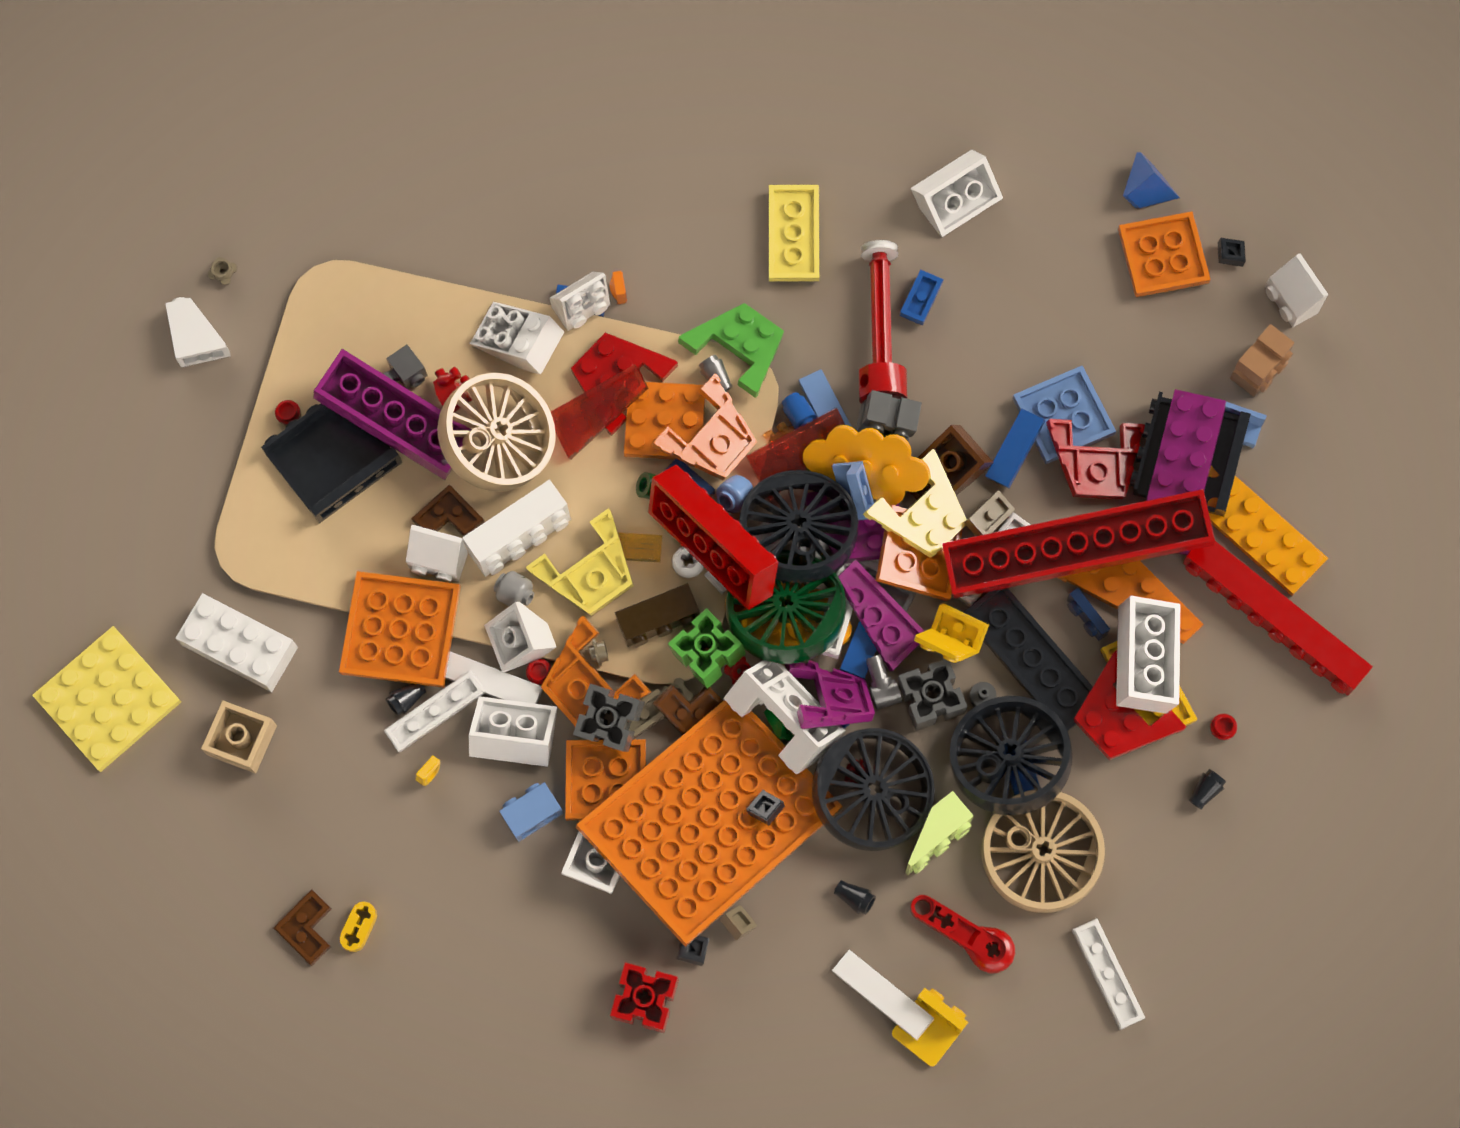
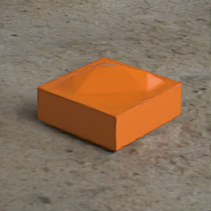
M614 271L610 280V292L617 301V304H624L627 301L623 272Z

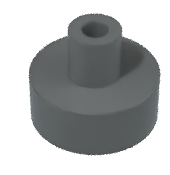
M979 682L971 689L970 702L975 707L984 701L996 698L997 693L990 683Z

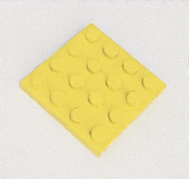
M114 626L32 695L100 772L181 703L180 699Z

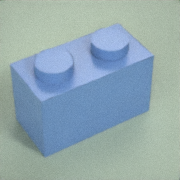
M545 782L541 785L536 783L525 790L526 794L519 799L514 797L502 805L503 809L499 811L518 842L564 814Z

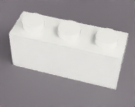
M974 150L968 151L911 188L919 209L941 237L1003 199L986 156Z
M479 696L469 732V756L548 767L553 745L557 707Z

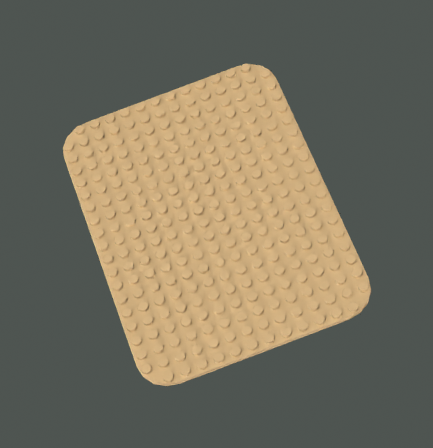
M331 260L312 267L301 276L289 296L216 528L214 548L221 568L234 582L244 587L349 613L357 571L440 581L436 579L435 575L426 573V576H421L411 572L406 563L410 529L412 525H416L411 518L449 484L486 522L550 479L568 505L571 520L568 521L569 524L561 531H553L547 535V539L538 546L532 545L526 549V553L521 558L515 561L511 559L505 563L504 568L495 575L489 574L485 577L468 553L459 582L453 580L450 582L460 584L461 586L453 637L492 646L484 625L509 607L497 600L494 586L501 574L515 571L532 581V591L535 593L534 598L528 606H524L548 624L556 644V648L542 657L543 659L556 661L566 645V641L577 626L576 623L579 618L585 616L600 633L595 638L596 642L604 640L609 661L602 662V667H599L597 661L592 662L589 646H593L592 641L580 651L596 671L628 679L636 674L642 682L653 685H672L676 678L687 681L695 676L689 666L685 667L672 654L668 643L683 629L688 634L693 629V626L683 628L681 625L672 629L673 632L667 636L658 637L656 635L649 638L648 642L642 646L634 647L631 645L628 647L616 620L615 612L688 583L700 614L707 608L723 625L726 613L724 605L728 590L721 594L704 576L708 572L706 568H703L699 575L692 578L681 577L674 571L672 567L673 555L683 546L648 513L650 499L641 498L637 495L636 484L643 472L658 475L675 459L624 457L626 422L611 436L573 375L571 367L605 332L678 362V367L663 382L644 366L629 381L705 385L708 380L700 373L701 368L699 364L713 355H717L718 359H722L732 388L726 391V393H729L732 398L731 403L737 413L742 415L757 443L724 480L685 463L710 484L715 491H717L720 484L734 475H740L748 479L753 488L759 483L778 409L779 386L772 369L769 367L758 396L755 398L738 386V380L751 366L717 342L709 341L697 355H694L678 343V338L681 334L596 315L588 318L581 327L576 329L573 327L567 331L551 305L360 262ZM493 302L548 315L564 331L541 375L522 370L470 345ZM408 344L425 367L428 375L421 385L414 388L411 387L408 390L440 410L443 406L436 396L433 381L437 379L435 372L443 368L445 372L449 373V370L453 367L458 368L461 377L467 375L470 379L486 373H503L517 377L533 387L546 402L555 426L554 450L544 469L523 486L508 491H488L469 484L457 475L453 469L446 480L397 451L402 460L400 465L320 524L261 448L270 436L278 435L285 430L286 425L278 422L275 417V409L280 402L284 400L296 402L301 410L300 418L306 414V411L311 406L320 404V402L313 399L314 389L341 349H344L383 374L391 370L386 358ZM629 381L609 401L626 417ZM493 386L497 414L504 389ZM475 387L488 410L486 387ZM510 394L508 396L503 418H505L516 405V402ZM705 399L704 425L717 412V409L707 399ZM474 401L469 402L468 404L480 414ZM462 408L455 412V414L475 421ZM520 408L510 418V424L524 418ZM527 421L512 428V430H531ZM513 436L537 446L534 436ZM473 437V443L481 447L479 438ZM516 446L534 464L539 457L538 454ZM488 448L472 464L479 471H482ZM466 450L463 452V456L468 462L474 456ZM493 452L487 475L497 478ZM511 454L521 475L528 474L529 469ZM502 456L504 478L512 479L514 477ZM715 493L711 498L717 502V496ZM609 508L613 515L618 535L621 537V545L634 586L590 616L531 574L526 566L543 554H546L559 574L568 570L604 544L590 524V521ZM740 512L730 513L733 515L734 520L739 521ZM450 522L438 531L459 538L463 537ZM693 558L683 559L684 566L687 567L689 563L693 564ZM708 647L703 649V651L710 650Z

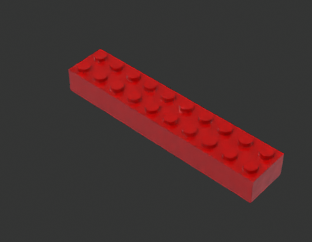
M1204 489L946 542L942 543L952 595L955 599L1213 546L1215 538Z

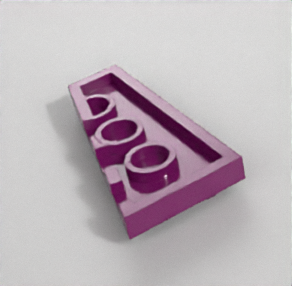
M855 559L838 577L843 585L847 600L891 672L919 645V643L914 641L916 634L924 632V630Z

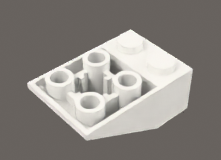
M591 272L550 297L551 307L567 331L573 327L575 329L581 327L591 316L600 315L607 310L610 300L606 275L603 272Z
M493 302L470 345L522 370L541 375L564 331L548 315Z

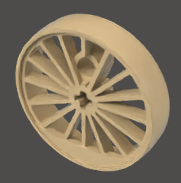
M486 373L465 381L450 394L439 415L438 440L446 461L463 480L475 487L488 491H508L528 483L547 465L554 450L555 426L546 402L533 387L523 380L508 374ZM493 386L504 389L497 414ZM475 387H486L488 410ZM465 391L470 393L480 414L461 397ZM510 394L516 402V405L509 412V414L505 418H503L508 396ZM456 404L475 421L453 413ZM520 408L524 418L510 424V418ZM452 421L463 424L473 429L468 431H453ZM526 421L531 429L512 430L513 427ZM513 436H534L537 446ZM454 437H464L462 447L458 448ZM472 437L479 438L481 447L473 443ZM516 446L538 454L539 457L534 464ZM488 448L482 471H479L472 464ZM466 450L474 455L469 462L461 453L462 451ZM493 452L497 478L487 475ZM511 454L529 469L528 474L521 475ZM502 456L514 477L512 479L504 478Z
M1036 790L1026 791V792H1024V795L1027 796V795H1030V794L1035 793V792H1037V791H1036ZM1062 792L1052 800L1059 803L1060 807L1047 837H1045V806L1040 808V837L1030 813L1024 815L1031 832L1026 827L1021 826L1011 815L994 813L983 834L981 856L987 878L1000 896L1012 905L1026 911L1051 913L1077 904L1093 889L1103 869L1105 845L1097 820L1081 802ZM1018 794V795H1016V796H1014V797H1012V798H1019V797H1020V794ZM1066 806L1073 810L1078 816L1056 837L1050 839L1063 808ZM1002 816L1014 826L1008 833L995 827ZM1080 819L1085 822L1090 832L1055 844ZM992 833L1006 838L1008 848L990 847ZM1015 833H1020L1025 837L1026 843L1022 846H1016L1012 843L1011 836ZM1092 837L1089 851L1056 850ZM1042 845L1047 847L1046 851L1048 852L1044 857L1039 855L1040 850L1037 849L1041 848ZM990 853L1028 855L994 867ZM1058 855L1087 857L1082 867ZM1031 859L1006 884L1002 882L996 873L999 870ZM1057 862L1081 872L1077 881L1075 882ZM1035 863L1022 895L1019 896L1011 891L1008 887ZM1040 865V902L1025 899V896ZM1051 865L1073 887L1066 899H1064ZM1045 866L1059 901L1045 903Z

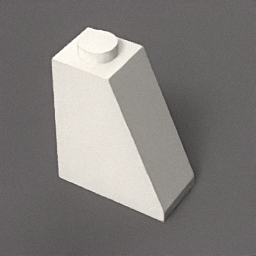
M179 297L172 300V302L165 303L175 357L181 367L231 356L225 342L191 298Z

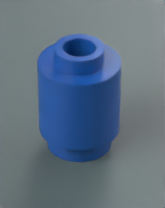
M795 392L782 401L783 412L796 431H807L815 425L814 421L817 419V415L804 396H800L798 392Z

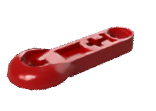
M919 895L913 899L910 906L912 916L963 947L980 970L987 973H999L1006 970L1013 963L1015 944L1005 931L993 927L977 926L927 895ZM920 900L927 901L930 905V912L926 915H920L915 910V904ZM935 907L940 909L937 913L940 917L945 918L947 915L951 917L952 927L946 926L945 929L942 928V922L936 917L933 922L928 920L933 915ZM992 943L998 946L997 951L1000 953L997 957L994 954L993 958L987 955L988 949L985 948L988 944L991 947Z

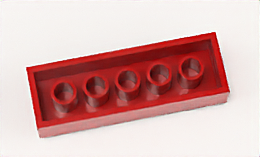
M677 464L652 477L648 513L748 610L773 596L778 560L759 543L756 537L751 536L739 521L734 520L721 504L714 501L707 491L694 482L691 476L684 472Z

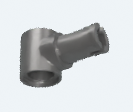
M881 655L866 659L873 680L869 691L876 710L902 702L898 685L895 680L891 679V676H887Z

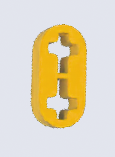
M359 902L353 907L341 932L340 943L349 952H358L364 947L376 922L377 911L369 902ZM368 908V913L371 914V917L369 919L364 918L361 926L358 925L361 917L358 915L359 910L364 911ZM356 928L359 929L356 935L359 939L358 944L353 943L349 946V941L346 939L347 936H353Z

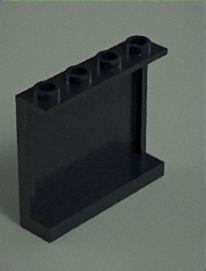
M1160 391L1158 398H1152L1149 414H1153L1151 423L1146 422L1142 435L1143 438H1147L1145 447H1139L1136 462H1140L1138 472L1133 471L1129 485L1134 487L1133 495L1145 498L1148 497L1172 399L1162 397L1163 392ZM1241 411L1240 415L1224 412L1211 464L1219 476L1215 478L1208 476L1204 492L1206 503L1211 498H1218L1216 508L1207 506L1209 513L1223 517L1225 515L1251 413Z
M322 403L311 406L304 416L289 422L285 430L278 435L270 436L264 445L261 446L265 455L319 524L402 463L399 454L393 447L374 437Z

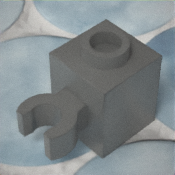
M408 344L386 358L391 370L383 374L395 382L400 381L406 389L421 385L428 376L425 367Z

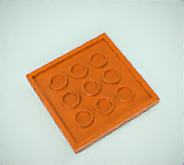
M357 571L339 673L341 675L444 688L461 589L460 584Z

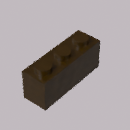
M688 583L615 612L616 620L628 647L631 645L634 647L642 646L648 642L649 638L656 635L658 637L667 636L673 632L672 629L681 625L683 628L692 626L691 622L700 615V610Z

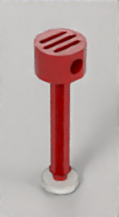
M887 240L869 241L861 246V257L869 262L871 273L873 363L859 369V402L861 404L865 399L867 400V396L872 390L890 394L893 398L907 399V369L900 364L892 363L890 261L898 257V245Z

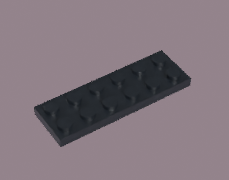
M1008 588L989 591L963 613L989 624L983 642L1030 697L1052 709L1064 723L1067 732L1077 725L1073 720L1093 686Z

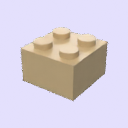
M222 701L201 749L210 757L256 774L277 725L269 717Z

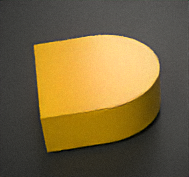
M432 755L416 773L415 780L423 786L428 785L440 769V760Z

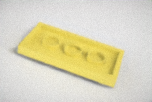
M769 185V281H819V185Z

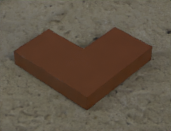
M450 484L411 518L417 526L437 532L450 522L463 537L485 523V520Z
M670 685L652 704L681 735H684L722 703L723 700L711 687L708 689L704 687L688 702L673 685Z
M311 889L273 929L313 966L331 948L313 927L332 908Z

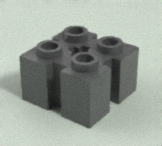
M872 390L867 396V400L865 399L860 405L856 431L860 432L865 428H873L878 430L883 437L899 435L909 441V437H912L917 431L922 402L906 398L897 399L893 398L890 394Z
M944 659L928 665L927 672L921 674L918 668L898 676L897 684L904 702L909 700L912 702L908 713L915 731L935 725L938 716L943 715L946 721L966 713L967 705L960 687L956 689L952 687L956 676L950 661ZM928 691L938 694L935 699L927 697Z
M589 684L583 702L589 708L586 715L579 714L573 735L599 742L600 737L605 738L603 745L628 752L635 733L629 730L632 721L639 722L645 701L624 694H620L619 698L616 699L613 698L615 691L595 684ZM612 711L614 721L607 725L608 720L604 719V716Z

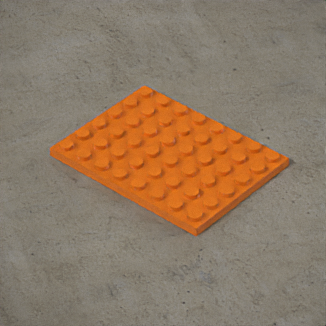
M724 700L576 825V828L686 947L818 831L823 824L813 804V774L806 768L796 775L778 756L786 746L751 710L750 713L741 717ZM762 790L782 800L785 804L783 810L769 826L749 815L746 810ZM827 791L825 799L834 797L829 791ZM838 801L826 804L832 817L843 807Z

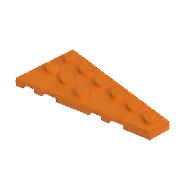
M1141 561L1058 577V579L1081 588L1083 592L1117 610L1118 606L1129 596L1180 604V643L1182 644L1186 643L1204 625Z

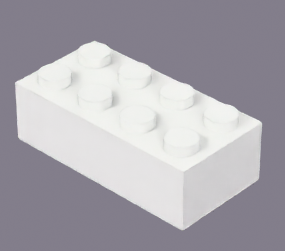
M549 479L462 537L469 555L486 577L489 574L495 575L504 568L505 563L511 559L515 561L521 558L526 553V549L532 545L538 546L547 539V535L553 531L558 532L564 529L569 524L568 521L571 520L568 505Z
M203 593L176 636L177 641L183 647L270 692L274 690L298 649L292 639Z
M1129 596L1118 606L1116 706L1166 714L1179 705L1180 604Z

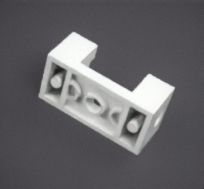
M763 660L749 668L723 698L732 710L741 717L750 713L756 705L765 704L766 708L780 719L783 725L795 736L778 756L796 775L820 760L828 747L846 731L841 725L807 729L800 728L797 716L799 705L821 706L780 663Z

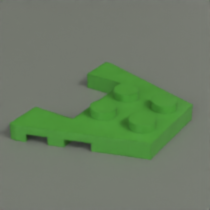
M743 303L680 335L678 343L694 355H697L711 339L718 342L751 366L738 380V386L756 398L781 343L784 330Z

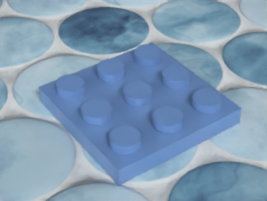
M1083 365L1013 395V400L1019 412L1022 408L1045 419V423L1035 440V444L1045 464L1059 459L1046 426V422L1049 419L1072 420L1073 446L1087 447L1116 433Z

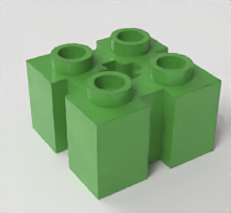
M706 608L691 622L693 629L688 634L683 629L668 645L672 654L685 667L689 666L693 675L708 689L723 675L720 669L725 664L731 668L746 653L742 643L729 630L724 632L721 622ZM705 647H708L710 649L708 651H703Z

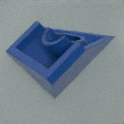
M1137 152L1123 197L1135 208H1143L1180 198L1157 168L1141 152Z

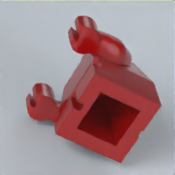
M456 367L451 368L449 373L445 372L443 368L435 372L437 379L433 381L436 396L442 406L456 388L470 379L467 375L461 377V373ZM467 391L461 395L467 403L473 400ZM456 404L453 413L461 409V407Z

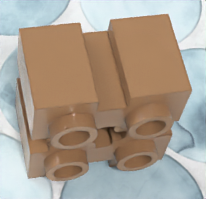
M1270 324L1238 360L1236 369L1233 371L1230 379L1253 397L1259 391L1264 393L1273 382L1272 379L1276 374H1280L1288 365L1289 359L1294 354L1291 352V349L1295 342Z

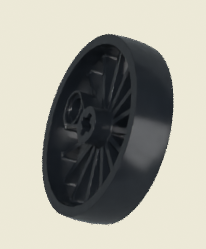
M790 470L765 478L749 492L740 512L739 522L751 536L773 533L759 541L764 548L783 538L772 552L776 558L790 540L793 541L788 563L778 562L775 579L785 582L807 583L832 575L848 561L857 541L858 515L851 496L839 483L817 472ZM793 489H804L800 510L797 508ZM788 490L792 509L778 492ZM808 490L818 492L804 511ZM772 495L782 509L764 499ZM824 496H827L828 498L832 499L828 503L815 509V507L819 504V502L822 500ZM758 505L774 515L753 512V510ZM837 506L843 510V512L823 515ZM748 520L772 523L749 528L747 527ZM848 520L850 528L826 523ZM825 533L848 536V539L843 544ZM815 538L838 550V552L833 556H829ZM808 547L810 550L802 552L798 548ZM817 551L824 561L812 564L811 562L814 561ZM793 559H794V561L797 562L798 564H801V565H804V566H795V565H792Z
M1022 696L996 697L975 706L960 720L954 730L950 743V765L954 779L962 793L976 806L1000 815L1026 814L1047 805L1064 788L1072 767L1071 740L1062 720L1048 706L1037 700ZM1016 712L1011 739L1007 737L1001 713ZM1022 713L1030 722L1017 741L1020 714ZM997 715L1004 738L1003 741L998 738L984 719ZM979 724L997 746L971 733L970 730ZM1037 726L1041 732L1025 742L1034 727ZM1046 737L1051 742L1044 745L1033 747ZM964 739H968L990 751L961 748ZM1057 750L1062 758L1035 755ZM959 756L978 758L977 762L962 766L958 765ZM1032 763L1060 766L1056 775ZM996 767L995 771L991 773L982 771L983 768ZM1026 769L1050 782L1041 788ZM977 770L978 776L970 782L963 776L964 773ZM1017 770L1020 771L1037 792L1027 796L1024 795ZM1012 771L1020 793L1019 798H1008ZM1006 772L1003 797L991 796ZM982 781L990 784L984 793L975 788Z
M866 728L842 736L823 753L813 775L812 799L821 823L837 840L859 850H887L906 842L922 828L934 802V779L925 756L910 740L886 729ZM863 739L876 740L873 772ZM856 740L865 771L849 752L850 747ZM884 741L894 747L879 774L881 744ZM898 749L901 750L909 759L883 779ZM844 756L860 776L840 765ZM909 763H913L918 775L886 783ZM836 771L844 774L845 776L849 777L850 779L856 781L857 783L836 781L832 779ZM920 779L922 793L888 787ZM872 784L876 786L875 792L877 793L874 795L870 794L871 788L869 786ZM830 785L858 789L855 792L825 799ZM860 796L859 799L835 818L832 817L826 805L850 797ZM891 797H897L901 801L900 810H895L891 806ZM908 797L922 798L919 811L909 806ZM864 801L849 831H845L837 821L860 802ZM870 803L866 840L855 837L853 833ZM875 806L886 841L872 840ZM905 811L916 817L910 828L899 816ZM885 814L891 816L904 833L895 839L892 838Z

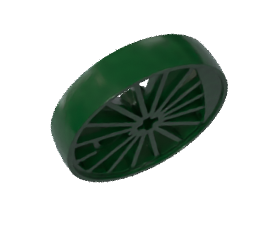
M782 550L776 558L778 562L787 564L791 550ZM815 557L811 563L816 564L822 562V560ZM793 559L792 565H795V566H804V565L798 564V563L795 562L794 559ZM836 573L810 582L800 590L799 588L802 583H795L791 591H789L790 582H786L784 591L781 581L775 579L777 589L774 587L772 597L749 610L740 612L734 611V605L743 604L729 591L727 592L726 616L731 633L750 654L773 663H800L819 656L836 641L845 621V592ZM822 583L828 587V589L809 593ZM834 596L832 603L813 602ZM813 611H823L827 613L825 614V616H822ZM763 615L746 628L739 622L740 620ZM773 618L761 639L751 635V633ZM806 618L819 623L818 627L815 628ZM795 619L811 634L805 643L802 640ZM778 622H781L780 645L766 643ZM786 623L791 624L798 643L796 646H784Z

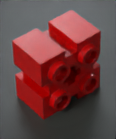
M625 962L619 981L620 987L624 988L623 996L616 994L610 1017L613 1020L633 1025L634 1019L643 1020V1028L665 1033L670 1015V1010L665 1008L666 1000H674L679 982L678 976L656 971L655 977L648 976L645 967ZM644 992H649L651 1001L641 1004V1000L638 999L639 994L643 995Z

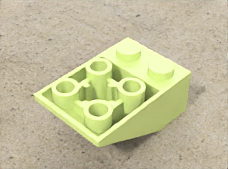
M953 791L931 808L906 868L907 875L913 871L918 874L928 865L927 862L931 856L939 857L949 848L948 845L952 839L956 838L958 841L970 831L973 815Z

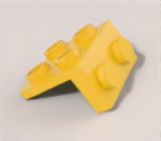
M943 603L939 605L931 629L916 634L914 641L919 643L922 649L931 652L936 651L942 654L945 660L957 663L979 653L989 624Z
M924 988L918 995L915 1003L934 1018L933 1022L918 1040H915L898 1025L892 1030V1036L928 1066L934 1067L966 1027L968 1021L965 1020L966 1014L954 1005L950 1008L942 1002L945 998L933 988L930 991Z

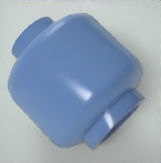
M740 475L731 476L717 488V503L721 504L727 512H740L745 498L753 489L751 482Z

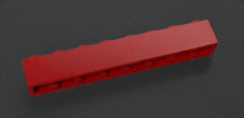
M1215 541L1213 546L1191 550L1186 556L1183 564L1194 577L1199 576L1206 582V586L1212 592L1223 595L1232 608L1240 609L1248 615L1247 618L1252 624L1257 627L1261 626L1268 631V635L1273 641L1283 643L1288 647L1293 657L1298 660L1303 659L1308 663L1311 671L1317 676H1324L1329 680L1331 686L1337 692L1345 693L1349 696L1373 668L1371 664L1218 542Z

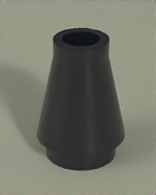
M409 684L390 692L386 702L397 716L401 713L405 714L426 693V689L421 684Z
M1208 769L1206 773H1202L1189 801L1202 810L1207 803L1224 790L1223 786L1226 781L1217 773Z
M843 880L837 884L834 891L835 895L839 896L858 914L863 913L866 915L876 899L871 890Z

